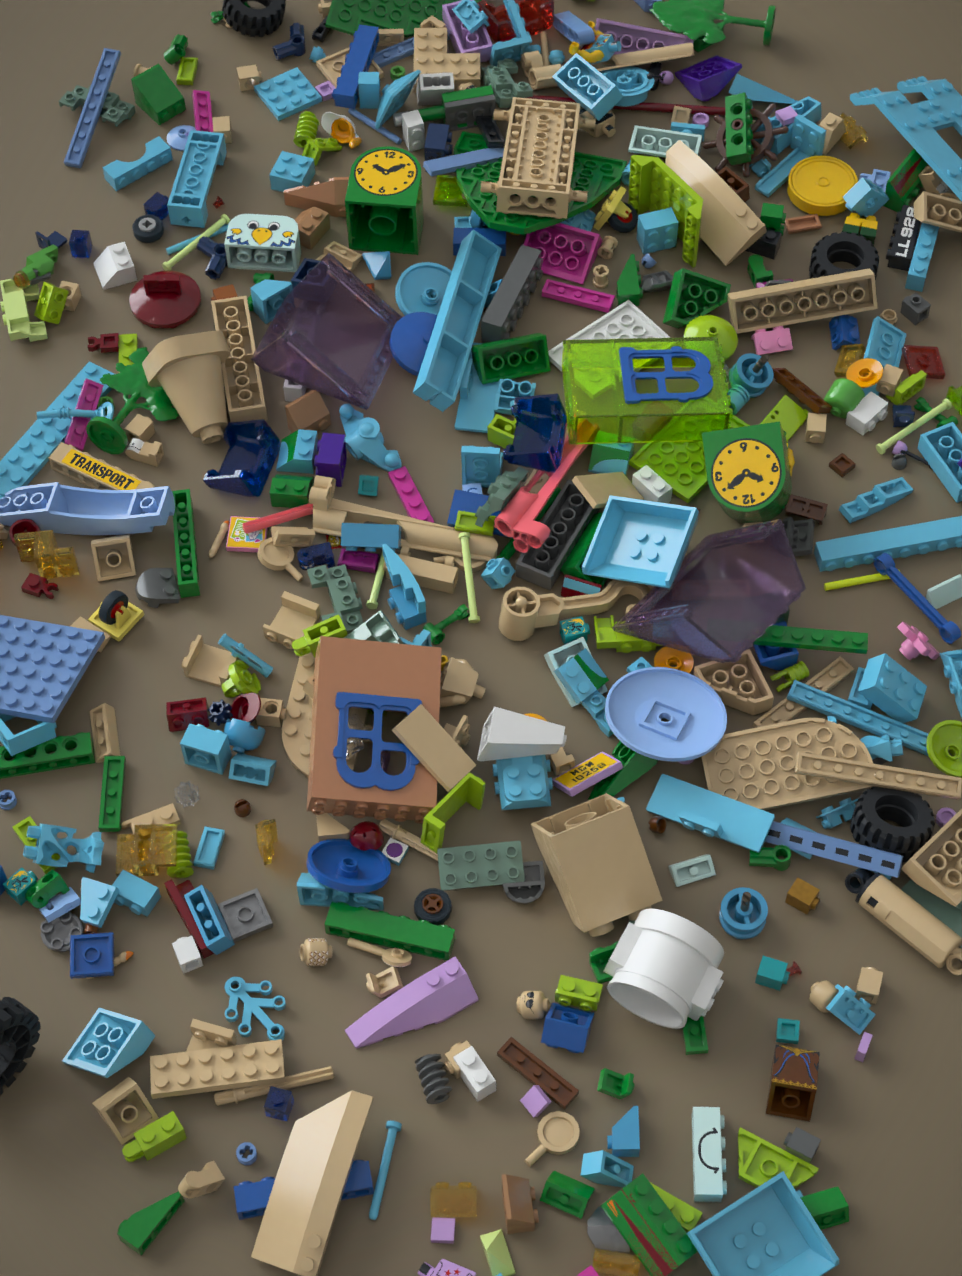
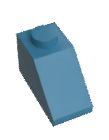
M633 1106L612 1127L611 1135H607V1149H612V1155L616 1157H639L638 1106Z

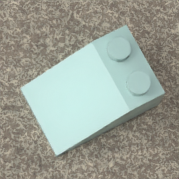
M584 637L544 655L551 673L571 707L578 704L553 671L585 648L591 654ZM605 684L598 689L601 694L608 691Z

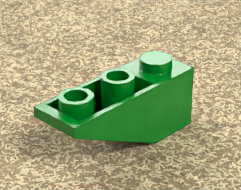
M635 254L630 255L617 281L616 295L618 306L627 300L631 301L635 306H639L640 299L643 298V289L639 288V285H641V275L637 274L639 272V261L635 260Z

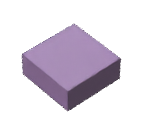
M330 81L315 87L322 96L323 101L331 99L333 89H336Z
M791 106L775 111V117L783 126L793 123L794 118L798 115Z
M864 1032L855 1060L864 1061L873 1036L872 1034Z
M534 1085L520 1100L533 1117H538L552 1102L539 1085Z
M432 1217L431 1243L454 1244L455 1218Z

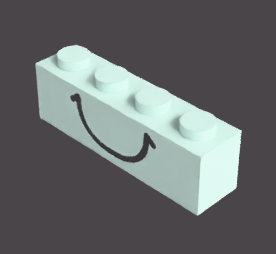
M693 1107L694 1202H721L723 1194H727V1181L722 1180V1172H726V1158H722L721 1151H725V1137H721V1129H724L725 1118L724 1115H720V1107Z

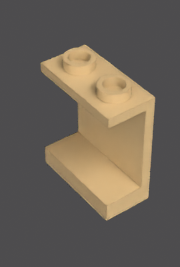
M284 591L281 596L282 607L270 626L263 625V632L267 640L278 642L288 649H293L292 642L304 636L302 630L315 625L321 616L320 606L317 603Z
M198 634L196 640L192 641L188 656L184 657L182 661V668L185 677L222 687V684L230 678L229 665L241 659L233 657L230 651L204 644L202 635Z

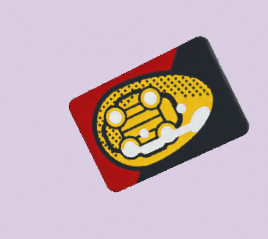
M326 534L328 549L342 548L341 537Z

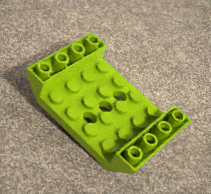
M632 155L628 204L636 210L638 215L648 210L654 212L672 207L678 220L677 236L683 241L682 258L692 268L696 267L703 198L659 157Z

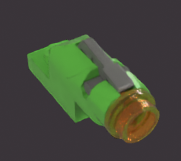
M53 244L27 256L26 266L22 270L17 271L13 276L15 285L18 288H28L41 281L50 279L51 275L54 274V263L58 259V247Z

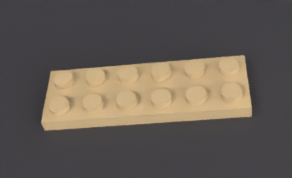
M282 1039L150 1056L152 1099L285 1082Z

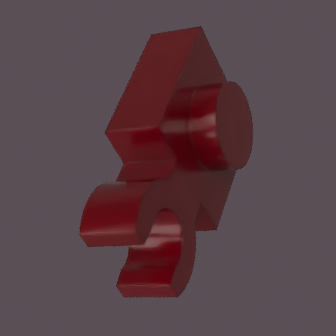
M118 333L100 334V338L88 337V343L92 344L87 346L90 352L98 349L101 350V353L119 352Z
M29 573L21 586L24 593L40 597L43 593L49 599L54 598L53 593L49 592L50 590H59L56 583H48L47 578L33 573Z

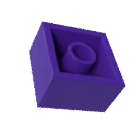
M322 433V438L317 443V451L319 453L315 455L314 466H317L316 475L336 479L335 487H342L347 462L345 434Z

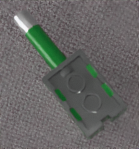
M489 85L441 93L442 105L417 109L423 122L443 119L444 124L449 125L450 132L478 127L476 116H494L496 99L492 86ZM406 112L393 114L396 127L402 126V113Z

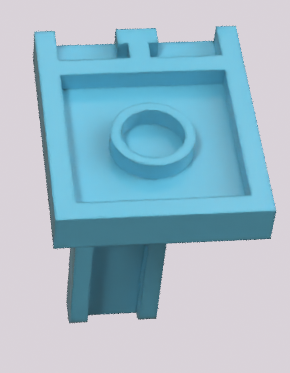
M503 0L516 38L505 42L500 41L492 45L490 65L497 67L498 60L507 58L515 62L520 61L521 54L531 50V36L525 30L524 18L520 17L519 5L514 0Z
M798 114L794 118L790 146L794 150L756 183L755 190L767 197L771 196L788 180L789 173L795 164L808 157L822 156L826 130Z

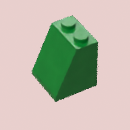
M159 64L131 79L136 104L158 125L186 110L183 95Z

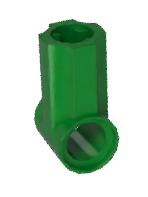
M177 34L169 49L164 52V59L167 63L173 65L185 56V50L188 46V38L185 35Z
M778 845L775 848L762 847L759 853L750 850L749 866L774 867L778 871H784L790 866L791 850L785 845ZM778 856H783V857H785L786 859L780 860V859H778L777 857H778Z

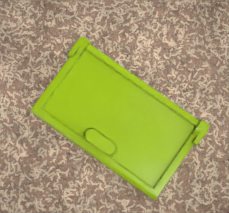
M784 395L760 424L780 421L783 431L787 433L786 441L788 442L805 422L810 412L806 409L803 410L787 395Z

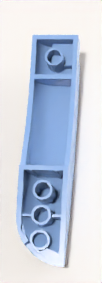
M59 482L18 487L4 493L5 497L0 499V523L3 525L11 526L18 520L31 519L42 532L73 535H123L152 532L154 526L166 525L168 517L173 516L175 512L174 496L169 486L137 490H98L60 485Z

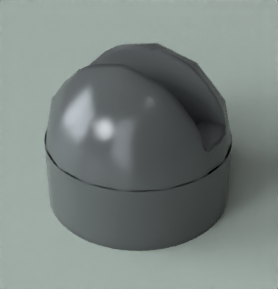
M901 453L895 454L891 463L892 467L896 470H903L907 465L906 456Z

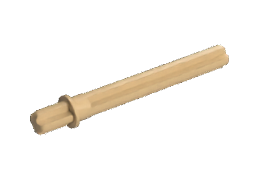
M386 819L380 822L379 826L382 832L390 835L392 839H397L438 861V854L420 843L421 838L404 830L402 825L397 826Z
M329 1066L286 1076L285 1082L233 1088L214 1094V1099L218 1106L232 1102L238 1104L237 1101L334 1078L332 1067Z

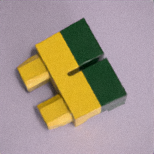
M851 212L846 217L843 231L849 234L852 232L857 233V236L860 232V236L865 237L866 241L869 240L874 247L878 225L876 217L869 215L866 219H861L858 213Z

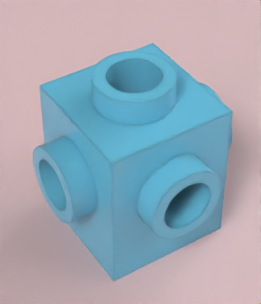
M504 557L493 558L486 564V569L481 574V577L491 589L504 588L512 580L515 569Z

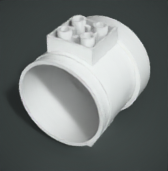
M644 909L639 913L634 924L628 923L603 971L613 976L607 986L608 992L621 1006L651 1023L673 1029L683 1028L687 1022V1017L697 1021L700 1016L705 1017L707 1011L710 1010L715 1000L713 998L720 990L724 981L720 979L723 971L718 969L724 956V950L710 933L697 924L664 910Z

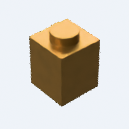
M797 877L787 893L785 903L808 915L810 910H815L820 902V898H818L820 889Z

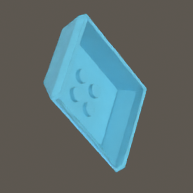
M610 495L583 562V574L670 588L680 570L697 525L698 509L695 507Z
M784 1171L687 1232V1235L713 1276H822L839 1265L838 1256Z

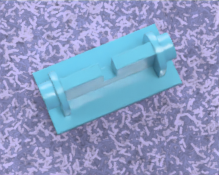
M765 158L754 163L755 165L751 167L758 177L763 178L767 172L771 171L770 167L772 166Z
M850 797L839 802L840 806L837 808H833L832 805L821 810L822 814L816 816V818H823L821 823L824 829H831L843 823L840 815L843 816L844 821H848L852 818L856 806L854 802L858 801V798L855 800H851Z

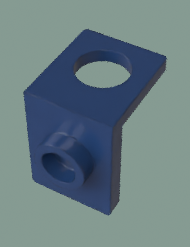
M38 231L35 232L38 245L42 249L53 244L59 249L68 242L67 238L57 231H54L48 237H45Z
M911 405L892 406L893 427H907L913 423L915 411L911 410Z

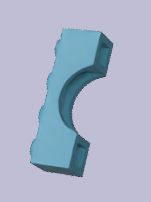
M158 136L145 144L146 152L140 159L133 162L115 160L104 166L105 180L118 191L173 160L171 147Z
M921 224L907 275L906 289L923 291L938 235V226Z

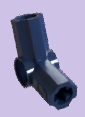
M293 23L290 26V40L272 47L277 60L290 55L302 56L305 54L304 25Z
M203 236L199 239L197 249L211 258L205 274L210 279L216 280L220 278L225 266L228 265L225 245L223 243L218 244L212 239Z

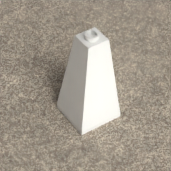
M494 707L483 725L477 761L555 754L566 743L567 735H564L565 726Z

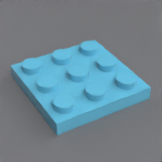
M298 67L254 86L256 94L278 121L322 102V96Z

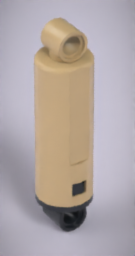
M858 868L846 876V888L852 893H858L855 901L936 967L942 968L946 965L948 970L954 975L962 974V963L959 961V959L962 961V948H960L962 938L881 873L877 872L872 875L870 870Z

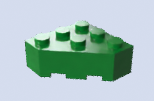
M684 268L678 270L673 276L663 324L679 329L688 325L693 319L709 313L727 302V293L730 292L731 285Z

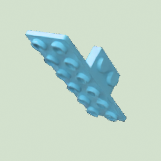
M470 351L458 390L460 391V401L455 429L487 433V426L495 415L494 406L499 381L481 384L473 364L472 351Z
M666 774L661 775L646 807L648 812L680 823L687 829H696L708 837L714 836L757 853L761 851L775 819V815Z

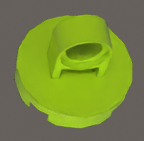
M236 660L229 665L230 678L222 684L225 697H236L240 693L258 694V691L261 690V684L255 673L251 675L247 670L249 666L245 662Z

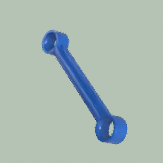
M882 553L873 560L876 570L882 575L887 574L939 629V634L946 643L952 644L961 637L959 627L952 621L948 622L895 567V562L889 554Z

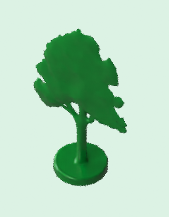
M724 0L657 1L652 4L653 8L649 10L670 31L684 33V35L692 40L705 36L703 41L708 44L721 42L726 38L722 28L725 24L730 23L764 28L763 45L770 46L776 6H769L765 21L729 16L723 12ZM713 20H723V22L715 24Z
M147 347L138 348L129 355V359L134 363L133 365L124 366L122 363H116V370L120 373L113 375L108 373L100 378L102 384H106L117 392L123 393V399L125 400L124 407L113 420L96 416L88 422L86 427L90 440L99 449L109 454H120L126 449L128 445L127 435L119 425L132 410L136 408L150 410L158 421H168L179 416L177 410L171 407L173 404L162 386L151 387L148 384L142 362L149 355ZM140 397L146 399L145 403H135Z

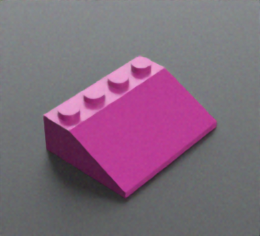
M558 223L528 233L524 245L541 250V258H543L541 270H543V274L583 285L598 255L602 238L600 234Z

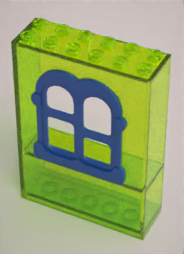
M718 337L563 340L562 376L569 444L703 441L702 433L731 429L729 419L733 418V410L729 408L731 398L730 395H727L726 369H723L724 357H721L722 344H719ZM675 367H695L690 371L673 370ZM633 368H665V371L635 372ZM665 379H694L698 382L699 388L689 393H668L666 391ZM635 380H657L658 393L639 394L636 392Z

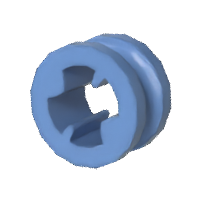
M12 790L1 791L0 808L3 810L13 809L17 804L14 792Z
M244 1142L237 1147V1159L242 1165H251L256 1161L257 1151L252 1143ZM246 1149H249L252 1155L244 1158L241 1153H245Z

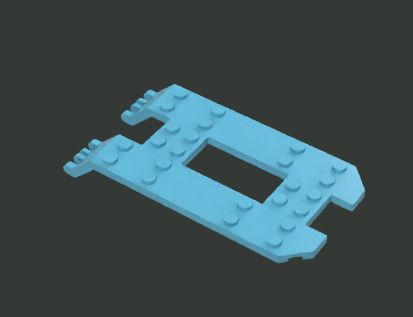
M921 76L917 79L913 78L898 82L897 88L899 91L881 92L878 88H873L850 95V101L855 106L875 104L962 201V159L936 132L937 130L953 126L962 136V96L946 79L927 80L924 76ZM922 92L928 100L911 104L903 94Z

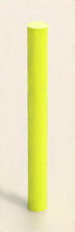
M877 573L824 583V589L828 591L890 578L887 574Z

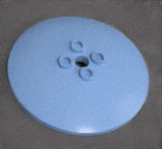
M649 667L632 671L622 676L613 684L606 698L605 716L613 734L631 750L656 760L678 762L699 758L712 751L720 743L727 726L725 706L714 689L698 677L673 668ZM665 718V719H667V720H669V721H668V722H664V721H662V720H660V719Z

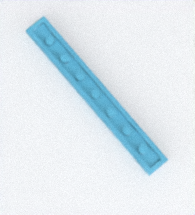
M794 680L787 696L788 700L825 715L834 716L837 720L877 736L889 735L890 740L901 738L902 746L929 756L926 747L928 733Z

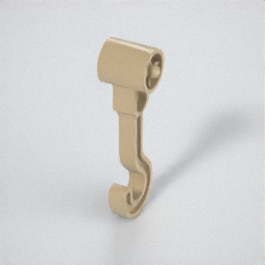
M615 579L599 593L565 598L558 597L554 593L537 595L529 588L514 587L509 589L503 597L499 617V630L508 639L523 641L533 635L535 628L557 625L563 618L599 614L608 611L625 594L636 596L640 602L627 607L624 620H648L656 609L658 593L652 585Z

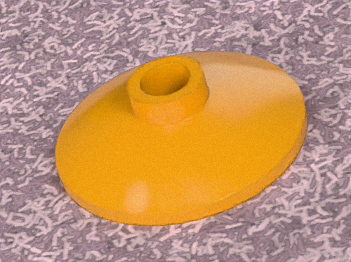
M860 359L850 365L846 378L857 383L861 388H868L880 381L883 376V367L875 359Z
M665 646L654 657V667L673 668L689 674L693 669L694 660L691 653L681 646Z

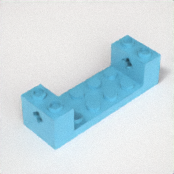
M190 130L167 204L172 225L205 228L208 218L207 195L216 165H223L227 154L224 133Z

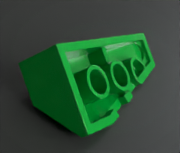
M620 741L614 748L612 755L621 761L623 768L596 783L588 800L606 793L613 797L657 764L658 760L643 756L631 750Z

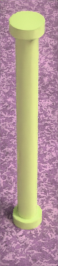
M226 214L221 215V219L172 259L164 262L162 267L165 271H171L174 265L197 247L199 239L203 236L209 238L223 225L229 224V217Z
M945 398L940 405L882 444H877V451L881 455L884 454L886 449L897 443L898 440L903 439L944 410L952 408L950 400Z
M462 532L458 536L462 545L470 613L468 622L478 623L480 622V616L477 614L469 547L470 533Z
M383 551L370 599L366 602V607L369 609H377L378 607L377 599L385 570H383L385 562Z

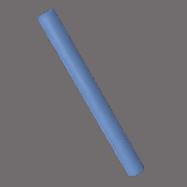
M350 108L348 110L349 114L399 145L402 142L401 138L382 126L377 130L375 128L376 122L356 109Z

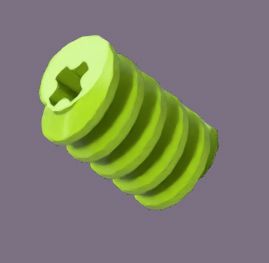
M305 111L300 114L293 140L296 146L305 149L308 139H316L319 120L314 113Z
M184 831L171 832L162 839L167 874L172 878H187L194 873V870L191 868L193 864L190 861L189 841L186 839L188 835Z

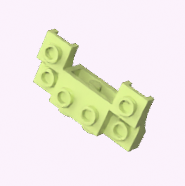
M12 279L1 280L3 301L0 302L2 312H5V315H2L4 325L8 326L10 340L29 337L30 342L48 339L45 322H30L27 301L39 299L38 283L26 288L19 281Z

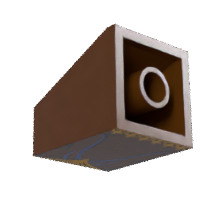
M775 1045L766 1114L810 1122L817 1090L820 1052Z

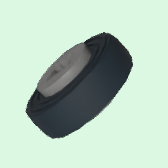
M142 215L134 221L132 226L134 237L143 243L155 242L164 233L163 222L155 215Z

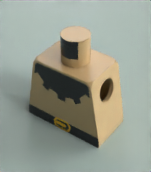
M584 108L580 110L579 116L581 118H595ZM610 110L599 121L596 119L595 130L582 129L594 137H599L603 134L612 137L616 132L614 128L615 115Z

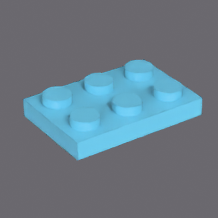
M877 316L873 319L864 359L871 358L879 361L883 369L886 364L899 368L906 333Z

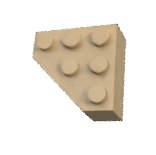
M750 649L694 667L693 675L712 687L721 698L723 704L751 715L772 709L774 696Z

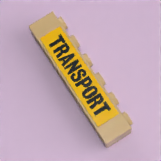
M63 442L49 456L50 465L53 470L93 489L137 490L155 488L151 482L143 481L134 474H128L117 466H111L104 460L94 458L89 453L77 450L74 446Z

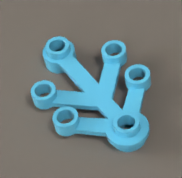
M231 977L225 983V991L230 996L229 1006L225 1011V1017L228 1022H235L238 1019V999L244 1003L242 1023L238 1027L240 1036L246 1038L251 1035V1017L253 1013L267 1029L270 1041L280 1039L283 1041L285 1038L283 1026L274 1024L260 1007L274 1008L279 1011L283 1010L286 1006L285 998L280 995L275 996L273 999L251 998L247 994V992H260L262 995L271 994L272 984L267 980L262 981L260 984L245 983L241 977ZM238 984L239 987L236 988V989H233V988H232V985ZM263 986H269L268 990H262ZM277 1001L283 1002L281 1005L275 1004ZM231 1012H234V1013H235V1016H233V1017H228V1014H229V1013H231ZM244 1027L249 1028L247 1032H241ZM278 1029L279 1033L273 1034L272 1031Z

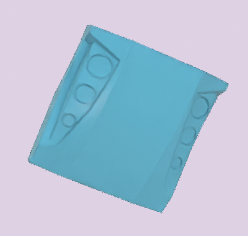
M500 379L494 412L518 415L522 409L532 412L536 383L531 384L529 381L515 382L511 379Z

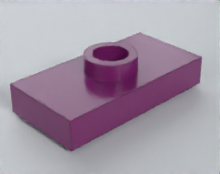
M342 548L337 565L345 564L346 569L375 573L379 554L363 551H346V549Z

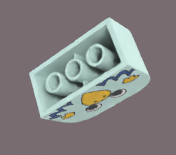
M241 214L229 222L224 243L228 268L282 272L297 271L301 257L298 224L294 219L277 215Z

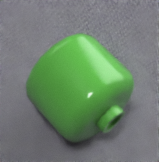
M839 378L834 381L824 400L832 406L831 414L846 419L847 413L857 407L865 397V394L857 383L849 379Z

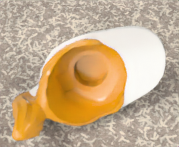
M333 112L323 114L321 119L322 127L332 138L342 144L349 143L351 149L361 144L362 140L356 134L355 125L347 116L338 115Z

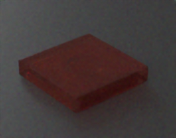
M903 346L902 352L909 377L922 370L927 374L926 378L944 379L945 371L938 347Z

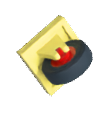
M621 186L617 191L613 190L609 198L602 205L601 211L594 218L596 223L593 227L598 231L605 222H608L614 230L621 233L630 232L637 225L638 214L630 204L621 201L626 192L624 187Z
M115 590L106 596L103 602H101L100 607L90 616L88 621L120 642L144 616V612L128 602V597L125 593Z

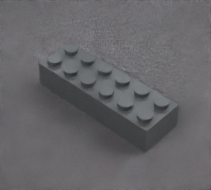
M525 245L520 246L481 320L482 343L509 339L511 331H515L518 318L521 319L524 306L529 304L530 295L535 292L537 281H540L543 276V270H541L543 264L541 250Z
M566 481L541 522L550 529V535L540 548L531 547L528 552L522 553L516 562V577L550 591L562 573L560 569L594 514H597L600 508H592L573 481Z

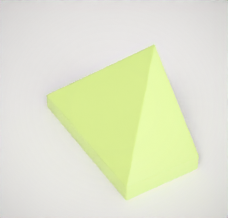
M502 1229L480 1235L491 1275L496 1276L499 1273L503 1276L514 1275L515 1269Z

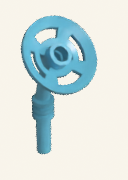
M104 402L94 411L70 409L69 407L66 409L64 407L62 410L58 408V410L38 411L37 419L56 417L66 419V417L70 418V416L92 419L96 416H101L112 420L114 406L110 402Z

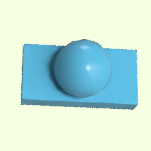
M671 122V131L702 135V142H704L705 125Z

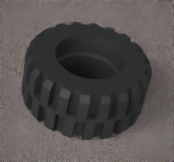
M223 0V16L227 20L230 27L233 26V30L236 32L240 31L242 35L246 36L247 34L250 37H263L265 34L269 35L276 31L282 24L286 0ZM255 1L261 3L266 8L252 9L245 6L243 2Z
M842 231L841 233L834 232L831 236L826 235L813 247L809 266L810 279L870 268L875 274L876 280L879 266L878 251L869 240L866 241V238L862 235L857 236V233L852 232L849 234ZM848 262L856 268L841 269L832 263Z
M873 786L871 789L869 788L864 791L858 798L850 821V830L853 838L860 845L904 856L903 863L907 862L930 840L935 826V818L926 800L923 801L922 796L918 793L914 794L913 792ZM882 819L894 821L902 827L890 825Z

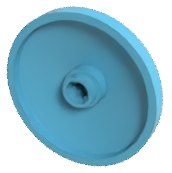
M432 262L417 263L408 267L399 277L395 288L396 302L404 315L414 312H428L438 315L452 271L443 265Z

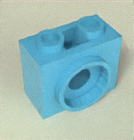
M863 177L843 196L846 201L845 206L851 212L855 211L861 217L873 216L889 200L881 187Z

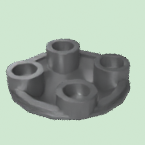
M70 911L49 923L45 920L40 926L43 943L49 949L56 952L70 950V935H83L81 920Z

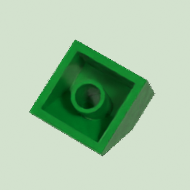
M275 475L272 478L270 488L271 506L295 508L308 504L310 490L314 484V477Z

